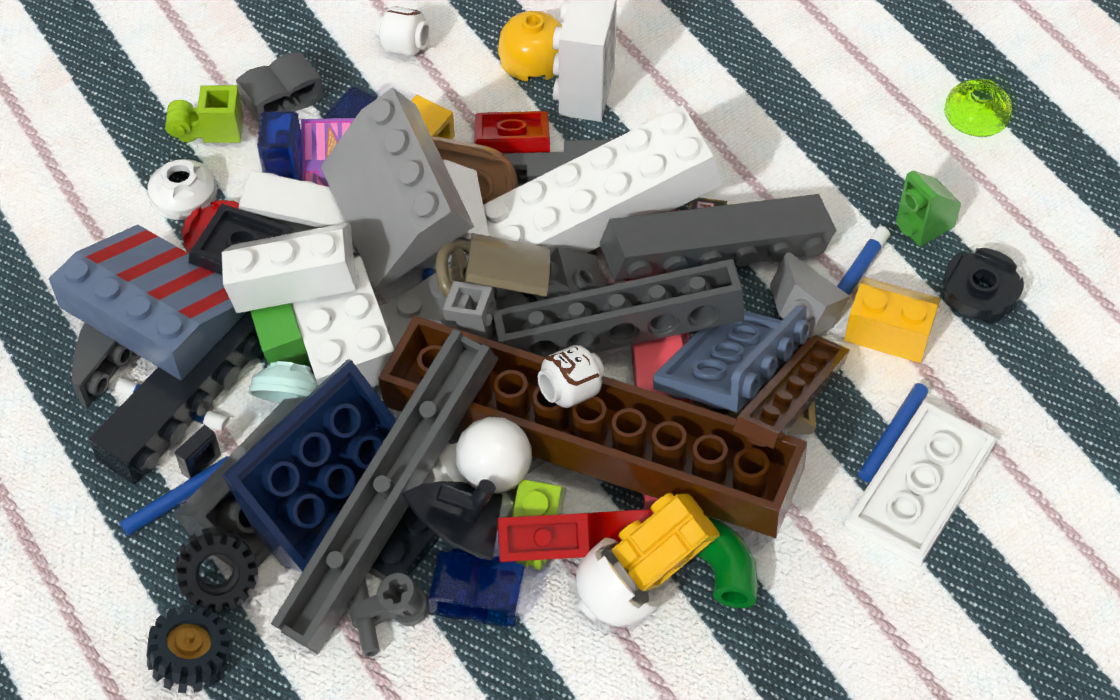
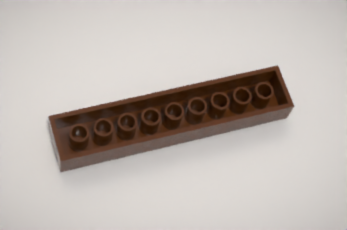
M414 315L378 378L383 403L387 408L399 412L403 411L450 333L456 328ZM456 329L463 336L476 343L490 347L499 360L455 431L462 433L473 422L486 417L505 418L514 422L525 432L532 447V457L657 499L668 493H672L674 496L676 494H689L703 510L704 515L777 538L805 468L807 441L784 435L773 449L768 446H757L748 442L743 435L733 431L736 418L605 376L601 377L602 385L600 392L593 398L569 408L561 407L555 402H549L542 394L538 384V373L541 371L542 362L546 357Z

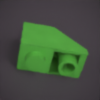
M912 170L906 175L896 223L904 235L910 236L921 247L955 227L961 202L937 178Z

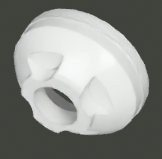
M181 159L168 162L153 173L148 183V197L152 208L161 216L174 220H185L198 207L201 206L204 209L211 206L210 202H214L217 196V183L212 172L207 166L194 160ZM177 171H185L190 174L187 180L180 183L168 180L170 175Z

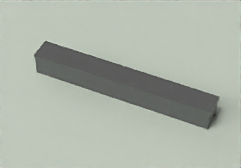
M456 329L452 330L271 622L273 626L282 630L281 633L317 655L319 654L409 507L402 494L423 484L499 360L490 347L476 343L463 336Z

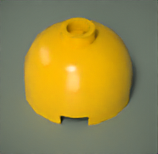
M530 10L511 17L500 32L498 55L501 60L502 69L510 76L522 81H528V77L545 75V80L556 76L553 75V64L555 55L559 53V50L553 49V37L555 28L562 27V24L554 16L543 11Z

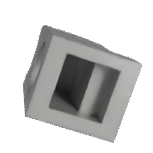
M453 281L442 309L445 320L456 321L459 330L492 340L497 333L492 312L497 310L493 287Z

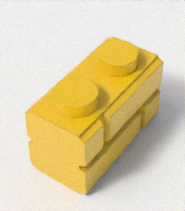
M672 493L664 495L651 506L650 509L654 513L643 523L640 520L631 523L618 535L622 541L612 549V552L621 565L628 570L632 580L643 592L658 588L720 536L719 531L709 518L703 514V510L689 494H676L674 496Z

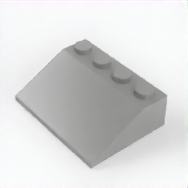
M391 88L361 109L321 165L345 223H350L352 239L363 260L374 289L380 291L438 252L443 245L450 244L474 228L416 104L394 88Z

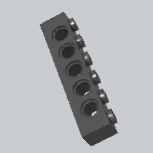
M733 259L492 311L499 343L543 357H548L573 345L582 346L590 353H596L744 320L743 289Z

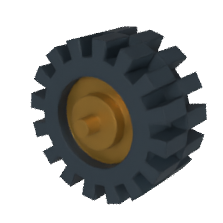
M183 605L181 614H177L174 607L167 610V619L162 615L156 619L155 626H151L149 631L146 654L148 670H153L152 677L156 682L164 677V688L171 690L175 683L179 684L178 693H186L187 685H192L195 693L202 691L203 682L208 687H211L215 684L216 676L221 678L227 665L230 634H226L227 626L224 621L217 624L219 617L217 614L212 612L207 618L205 617L206 608L198 606L196 613H190V605Z

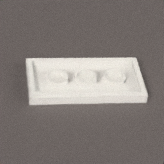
M924 400L846 519L845 527L920 568L992 452L998 438Z

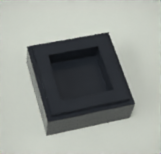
M205 424L175 451L181 474L188 479L207 469L221 456L216 434Z

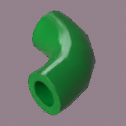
M707 516L719 531L720 536L696 556L708 563L714 572V599L728 607L749 608L756 603L758 593L755 559L743 537L722 520Z

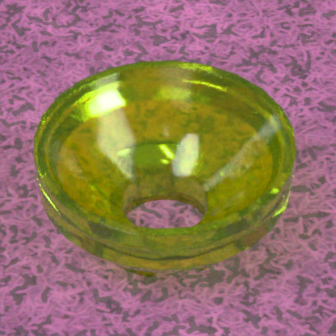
M972 79L963 81L951 89L946 98L944 111L948 122L958 131L970 136L987 137L1000 133L1007 127L1011 118L1012 102L1009 95L993 81L988 79ZM984 90L990 93L992 98L989 100H979L972 95V92Z

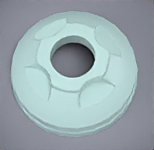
M277 361L271 362L269 367L261 370L252 378L248 393L263 400L281 403L284 399L307 397L319 385L310 367L292 362Z

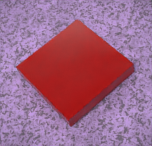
M548 112L475 114L474 144L491 147L501 153L550 152Z

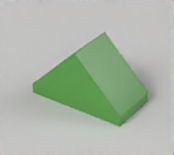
M291 303L250 311L262 351L269 366L271 362L285 361L310 367L311 371L313 370Z

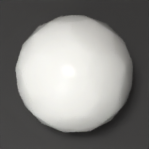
M486 417L473 422L462 432L456 445V465L462 478L475 489L483 479H488L494 483L496 487L494 493H502L513 489L526 477L532 463V447L525 432L514 422L505 418Z

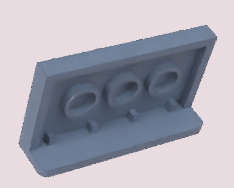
M796 306L783 320L744 311L743 321L699 330L654 374L653 389L669 393L674 398H687L705 403L713 409H726L738 413L749 399L756 397L761 386L767 380L773 378L776 370L784 362L789 361L796 348L806 342L810 330V323L805 320L806 308Z

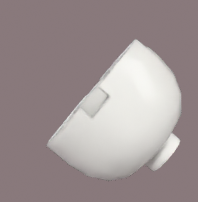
M605 537L587 553L578 566L576 572V585L580 596L578 604L584 614L592 620L598 618L605 624L616 627L635 625L648 617L661 605V598L654 600L652 593L658 588L644 592L640 590L628 574V570L621 565L612 552L613 547L619 542Z

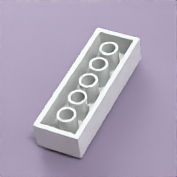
M682 105L483 204L489 236L550 247V255L557 247L588 253L600 247L599 242L609 219L670 212L724 184L714 155Z

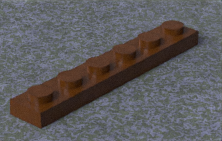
M817 335L809 338L738 415L733 431L743 435L748 442L754 445L768 446L773 449L845 364L850 349Z

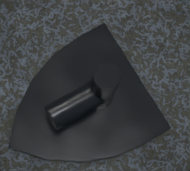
M483 479L479 482L476 489L465 482L438 481L421 484L402 494L415 515L432 532L461 550L492 561L497 535V518L500 517L503 494L494 493L496 487L492 481Z

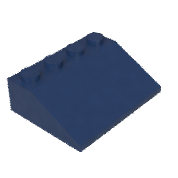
M347 359L222 475L255 533L281 565L300 572L304 571L397 421L350 359Z

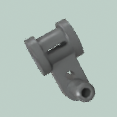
M394 573L384 578L377 589V595L369 597L366 579H364L352 598L353 604L350 606L349 611L352 626L358 629L362 654L372 657L380 651L375 625L395 618L402 625L413 626L420 623L427 616L430 609V600L427 594L419 587H416L414 581L406 574Z

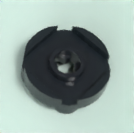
M976 248L975 253L963 255L964 251L956 254L949 261L942 282L944 289L943 300L948 306L955 308L966 316L981 319L989 324L999 322L1002 316L1009 314L1015 309L1024 288L1023 277L1020 279L1019 274L1016 272L1017 265L1010 257L989 248ZM982 279L989 281V288H981L974 282L979 283Z

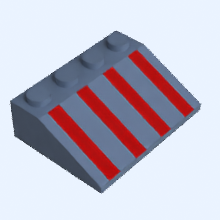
M135 225L76 251L48 278L61 309L181 381L248 312L236 313L223 286V275L190 264L189 253L140 225Z

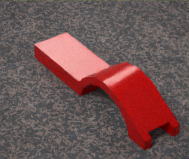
M651 509L497 518L499 562L582 558L605 537L620 543L622 540L618 535L624 528L637 520L643 523L654 513Z

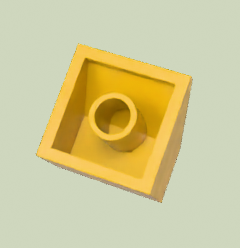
M864 277L859 285L850 311L844 341L921 363L941 298Z

